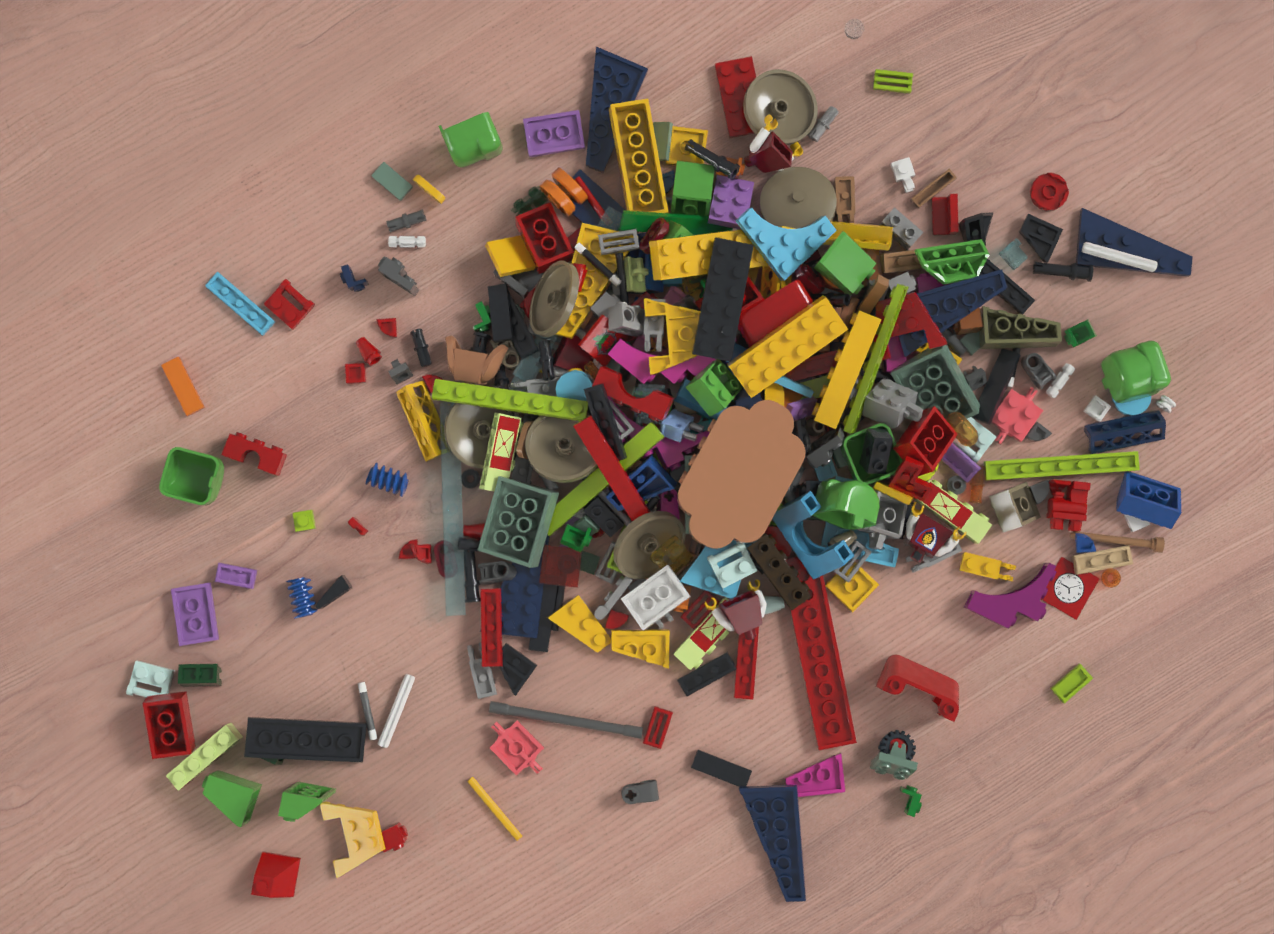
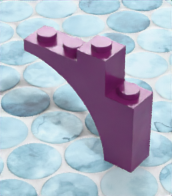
M1044 563L1039 573L1029 583L1010 593L988 595L972 590L963 608L1008 629L1015 624L1017 620L1016 613L1038 622L1046 614L1045 607L1047 604L1041 602L1040 599H1043L1047 594L1048 588L1046 587L1049 581H1052L1056 575V566L1051 563Z

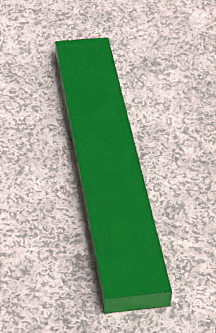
M623 210L620 223L621 231L636 229L637 232H647L658 218H664L668 223L672 220L682 225L693 235L733 230L730 227L709 224V216Z

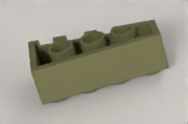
M982 306L980 309L984 326L979 331L980 349L1056 347L1062 342L1060 322L1030 318L1022 314L1016 315L1003 310L989 309V307Z

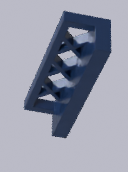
M1157 410L1084 425V432L1089 439V453L1096 454L1164 440L1166 420L1160 411ZM1160 428L1159 434L1150 435L1153 430ZM1135 433H1142L1136 439L1131 438ZM1116 437H1123L1119 442H1112ZM1096 441H1105L1101 446L1095 447Z

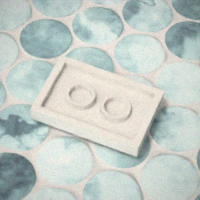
M666 565L622 597L621 600L641 629L646 630L691 596L670 566Z

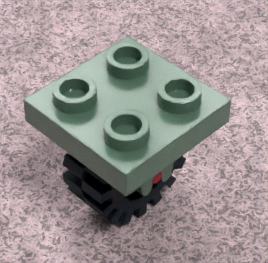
M895 730L894 732H889L880 741L878 749H880L879 754L871 761L870 768L874 769L878 774L888 773L894 775L893 777L896 779H907L917 770L918 765L917 762L911 761L916 753L914 752L916 749V745H913L914 739L910 740L911 736L909 734L906 736L905 731L899 732V730Z

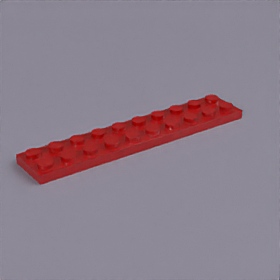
M798 557L789 558L786 560L787 564L795 567L799 573L797 578L800 582L804 581L810 588L808 593L811 597L794 610L790 609L818 750L857 743L824 577L822 575L813 580Z

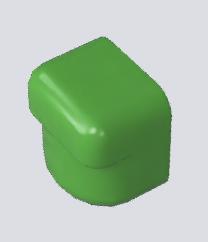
M489 112L476 115L443 130L441 125L438 126L452 160L457 167L464 168L484 159L490 160L499 156L503 150L502 142Z
M1146 341L1134 347L1114 351L1105 357L1101 364L1105 376L1102 379L1104 389L1109 388L1112 398L1118 403H1126L1153 396L1166 388L1171 382V375L1160 345L1155 341Z
M883 423L868 428L886 429L893 438L886 474L867 473L860 465L867 428L843 438L840 450L853 480L871 484L893 475L903 461L893 449L896 442L891 429Z
M181 447L172 448L168 453L159 484L160 492L167 497L193 504L210 505L216 500L224 477V464L220 458Z
M835 479L825 480L819 484L816 499L821 508L812 516L848 530L876 526L879 498L871 486L857 480L840 482Z

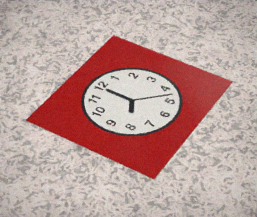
M1061 556L1055 568L1056 575L1052 581H1049L1046 587L1048 588L1047 594L1041 600L1077 620L1100 578L1090 572L1075 575L1073 563Z

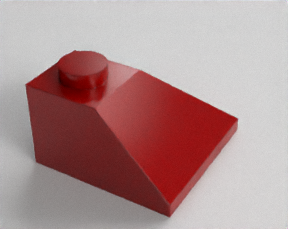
M262 852L254 875L251 895L269 898L294 897L301 858Z

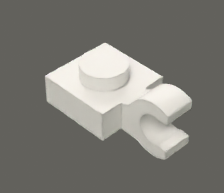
M910 158L892 162L890 165L896 182L902 181L906 193L913 191L915 186L911 178L915 176V172Z

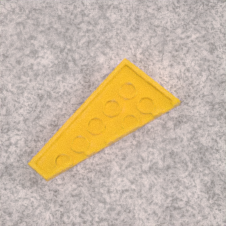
M582 223L577 244L580 242L615 274L617 271L615 253L601 255L598 235L619 231ZM631 235L603 240V243L634 238V236ZM635 243L604 247V249L633 245ZM576 249L572 263L584 264L588 271L582 286V292H578L570 317L560 331L555 334L571 339L591 311L590 308L597 302L610 282ZM630 251L620 252L623 253V259L628 255Z

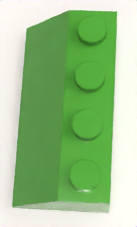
M297 782L283 791L278 816L284 817L283 820L295 822L296 819H300L336 792V788Z

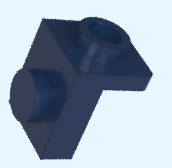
M348 264L341 266L342 272L340 277L343 284H347L348 289L359 292L369 285L365 278L356 281Z

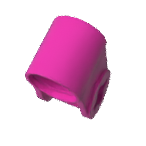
M672 489L658 494L660 499L657 504V511L672 513L680 519L676 490ZM667 494L671 498L668 500L664 498V495Z

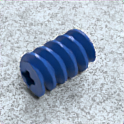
M375 463L369 471L366 485L371 481V486L375 487L378 484L380 490L386 486V492H390L393 488V494L396 495L400 491V496L403 497L409 479H407L406 472L400 477V470L393 474V468L386 472L385 465L378 469V463Z
M302 577L286 581L287 583H292L287 589L294 591L289 595L290 598H295L291 605L297 606L292 612L299 614L294 619L310 616L318 611L316 608H311V606L316 604V601H311L310 598L314 594L308 593L313 588L306 585L311 581L310 578Z

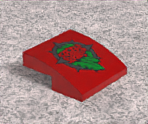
M601 315L578 345L599 364L606 366L612 359L608 355L609 351L619 339L626 341L628 336L609 331L608 318Z

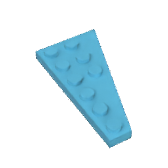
M733 540L727 546L719 549L704 547L680 582L730 599L736 597L741 580L722 589L707 557L710 555L715 556L736 545L737 541ZM738 552L718 562L717 565L721 568L743 556L741 552Z

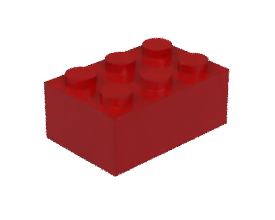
M551 202L515 216V225L536 265L535 268L538 274L545 272L557 261H572L574 251Z
M933 406L923 410L922 417L918 422H911L893 449L902 459L905 456H909L924 463V467L918 475L921 476L934 471L958 434L939 410Z
M187 691L147 696L142 704L152 759L192 754L196 744Z

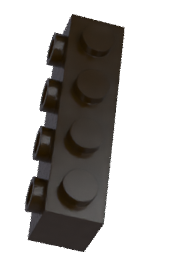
M764 533L758 540L746 544V549L787 606L794 610L811 597L808 593L810 588L804 581L800 582L797 578L799 573L793 565L789 566L786 560L788 558L782 550L778 551L774 546L777 542L772 535L769 534L767 536Z

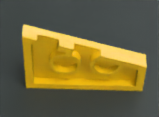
M579 595L547 617L597 653L611 643V638Z
M669 629L611 630V650L669 669L670 631Z

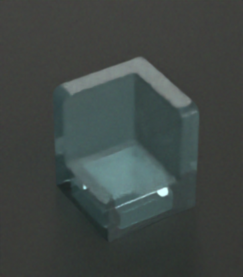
M1017 238L999 253L1013 271L1028 258L1019 246L1022 243Z

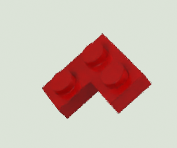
M905 456L890 479L888 487L924 502L932 490L933 484L918 478L924 463Z

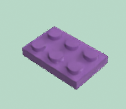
M579 110L523 119L529 158L585 149Z
M717 175L708 223L741 229L735 220L750 208L754 182L736 178L730 180L726 176Z
M211 583L171 589L179 646L219 640Z

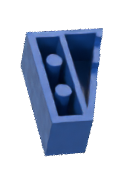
M652 455L628 474L643 501L668 490L675 489L677 484ZM611 489L606 498L618 511L623 510L622 504Z

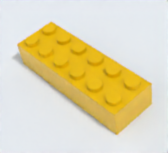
M642 99L610 104L609 115L626 210L668 213L649 100Z
M742 229L649 241L653 279L666 280L707 274L715 237L753 244ZM754 246L749 268L768 266V263Z
M822 295L731 360L727 365L748 395L753 398L843 334L848 328L828 299Z
M860 310L857 313L853 312L849 324H852L850 332L846 331L842 342L845 343L843 349H838L834 358L837 361L835 368L831 366L827 375V379H830L828 385H823L820 392L821 402H816L813 409L814 421L834 429L837 428L881 322L880 318Z

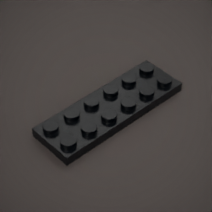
M717 237L714 238L692 351L693 355L731 362L754 245Z
M248 717L244 757L363 762L366 723Z

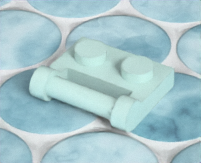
M972 417L957 423L954 427L957 434H961L979 448L975 452L957 437L953 441L975 463L980 460L996 438L994 434Z
M736 542V545L715 556L710 555L707 557L722 589L757 572L744 543ZM741 552L743 557L721 568L718 567V562Z
M137 660L134 664L126 694L146 698L152 695L168 694L175 670ZM141 682L161 687V693L138 688L137 683Z

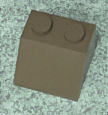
M1027 482L989 496L991 506L995 510L998 524L1003 532L1022 527L1041 518Z

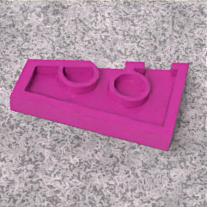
M841 753L785 777L786 785H797L798 797L845 792Z

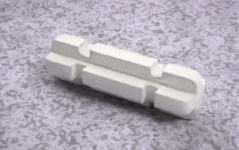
M389 236L388 244L389 247L417 246L418 248H424L426 246L425 236H417V238L415 236H399V238L397 236Z
M1066 363L1063 366V371H1060L1056 376L1057 378L1051 383L1052 387L1049 386L1046 390L1048 396L1056 398L1059 394L1058 390L1063 388L1070 378L1068 376H1071L1075 371L1072 365Z

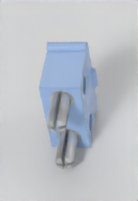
M673 409L666 419L661 422L660 432L664 437L677 442H681L684 438L695 441L697 435L690 433V430L702 433L704 427L693 423V416Z

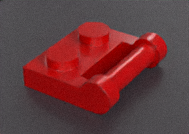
M285 279L264 305L294 330L313 309L315 303L311 300L308 301L291 286L289 280ZM285 291L304 306L301 311L282 295Z

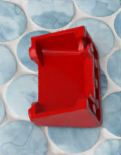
M795 280L742 313L739 319L738 330L748 346L751 347L813 303V300L801 281Z
M895 654L888 657L875 687L897 695L904 690L906 684H909L933 695L932 701L938 707L937 714L955 722L959 712V684L956 680L903 656Z

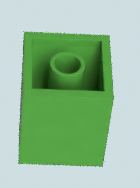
M677 161L670 214L709 216L714 166Z
M842 231L815 265L814 269L845 294L851 296L853 293L857 295L864 286L861 284L865 278L869 279L876 271L873 269L876 262Z
M220 770L206 776L202 784V788H204L203 795L236 826L242 827L250 822L262 784Z

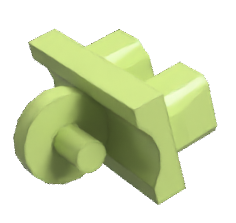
M625 257L624 267L627 292H646L645 276L649 274V271L644 268L643 258Z

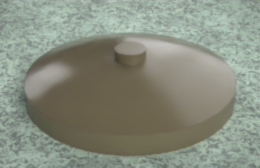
M781 69L766 71L753 80L744 96V115L749 127L756 135L761 128H765L764 119L769 114L773 119L776 118L778 122L777 128L770 129L769 132L773 131L786 145L802 140L815 125L818 107L814 92L803 78L793 72Z
M791 167L777 172L766 182L760 196L761 215L764 220L775 226L799 229L812 224L821 216H826L831 222L836 212L837 199L831 182L820 172L806 167Z
M562 260L557 261L545 271L539 280L532 297L529 314L530 325L535 334L551 337L560 331L570 317L579 289V275L573 264Z
M455 403L448 412L444 426L448 448L460 462L474 468H483L494 413L519 417L518 413Z
M540 416L533 422L526 436L525 448L531 466L539 475L554 482L568 483L586 477L597 467L596 462L573 427L579 421Z
M654 511L638 517L622 531L616 541L613 552L616 566L622 574L631 579L650 578L666 565L670 566L679 556L685 543L686 534L683 524L675 515L666 511Z

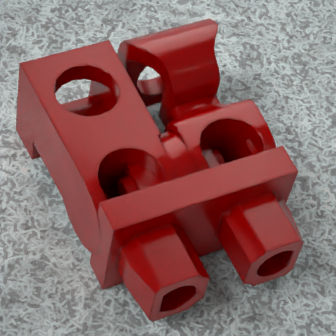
M1049 480V489L1053 498L1048 499L1046 518L1050 519V529L1063 530V522L1066 520L1069 521L1068 531H1081L1082 522L1087 520V497L1091 483ZM1065 486H1067L1066 500L1063 498L1064 492H1062Z

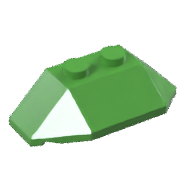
M982 239L920 248L914 251L922 268L943 285L979 276L989 256V252Z

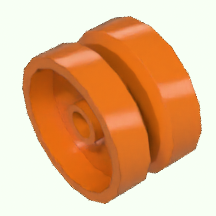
M558 167L552 173L554 182L546 179L539 187L549 201L569 217L576 210L572 201L581 205L588 196L569 174Z

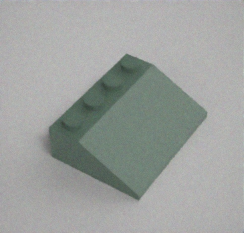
M947 345L932 349L927 348L890 372L897 384L918 392L915 405L923 410L935 406L951 426L979 414L980 404Z
M499 476L478 551L529 568L538 567L559 493Z

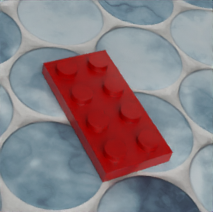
M752 56L715 63L729 139L755 134L749 127L743 110L746 90L756 78Z

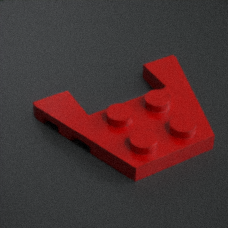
M916 292L906 294L891 337L924 329L929 349L948 344ZM892 298L878 301L876 304L875 317L881 319L880 324H883L885 318L883 316L884 310L887 305H890ZM875 334L874 336V342H876L878 338L877 334ZM888 345L882 360L891 358Z

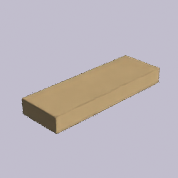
M1130 545L1072 556L1075 575L1133 564Z

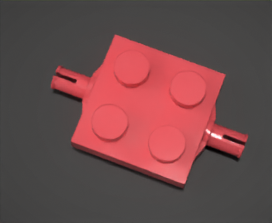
M1031 387L1026 396L1020 395L1013 389L1009 391L997 408L991 422L1000 430V433L994 440L995 442L999 440L998 444H1002L1006 436L1013 437L1019 442L1023 441L1044 411L1032 401L1038 392L1035 388Z
M518 720L505 730L498 722L491 726L499 736L490 746V749L516 776L528 766L536 774L543 769L535 759L544 749V746Z

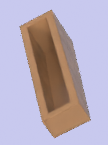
M949 168L911 198V200L919 209L955 181L957 177Z
M881 275L877 276L855 313L858 310L868 314L871 313L888 288L889 280Z

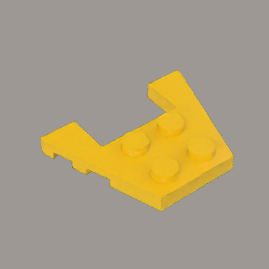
M645 298V317L666 316L669 355L649 357L650 375L657 374L699 356L693 355L692 351L700 311Z
M327 801L320 804L323 820L341 818L349 857L333 860L336 878L343 876L385 850L376 810L347 807L343 804H331Z

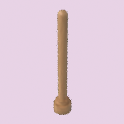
M1084 532L1070 533L1072 539H1076L1075 533H1081L1089 536L1096 542L1149 547L1153 552L1159 553L1163 552L1165 545L1163 537L1146 540Z

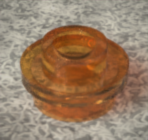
M1110 568L1103 571L1101 581L1106 587L1113 588L1119 585L1121 576L1117 570ZM1110 574L1113 576L1111 582L1107 579Z

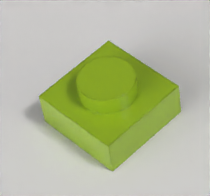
M313 510L293 513L295 532L316 529Z

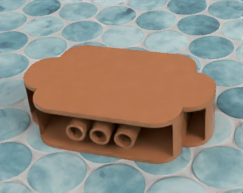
M763 400L754 404L750 410L741 406L728 407L719 415L717 420H712L707 429L710 432L708 437L703 436L697 447L700 449L698 455L693 454L688 463L691 466L689 472L684 471L679 480L681 486L677 494L680 508L691 516L688 528L695 541L707 548L719 549L727 546L733 540L740 543L756 541L765 533L805 459L804 444L796 435L792 434L794 420L787 408L775 401Z

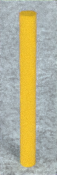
M471 777L467 781L515 840L518 841L522 837L521 833L475 778Z

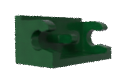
M179 664L178 684L183 687L222 686V680L219 678V673L222 670L218 664Z

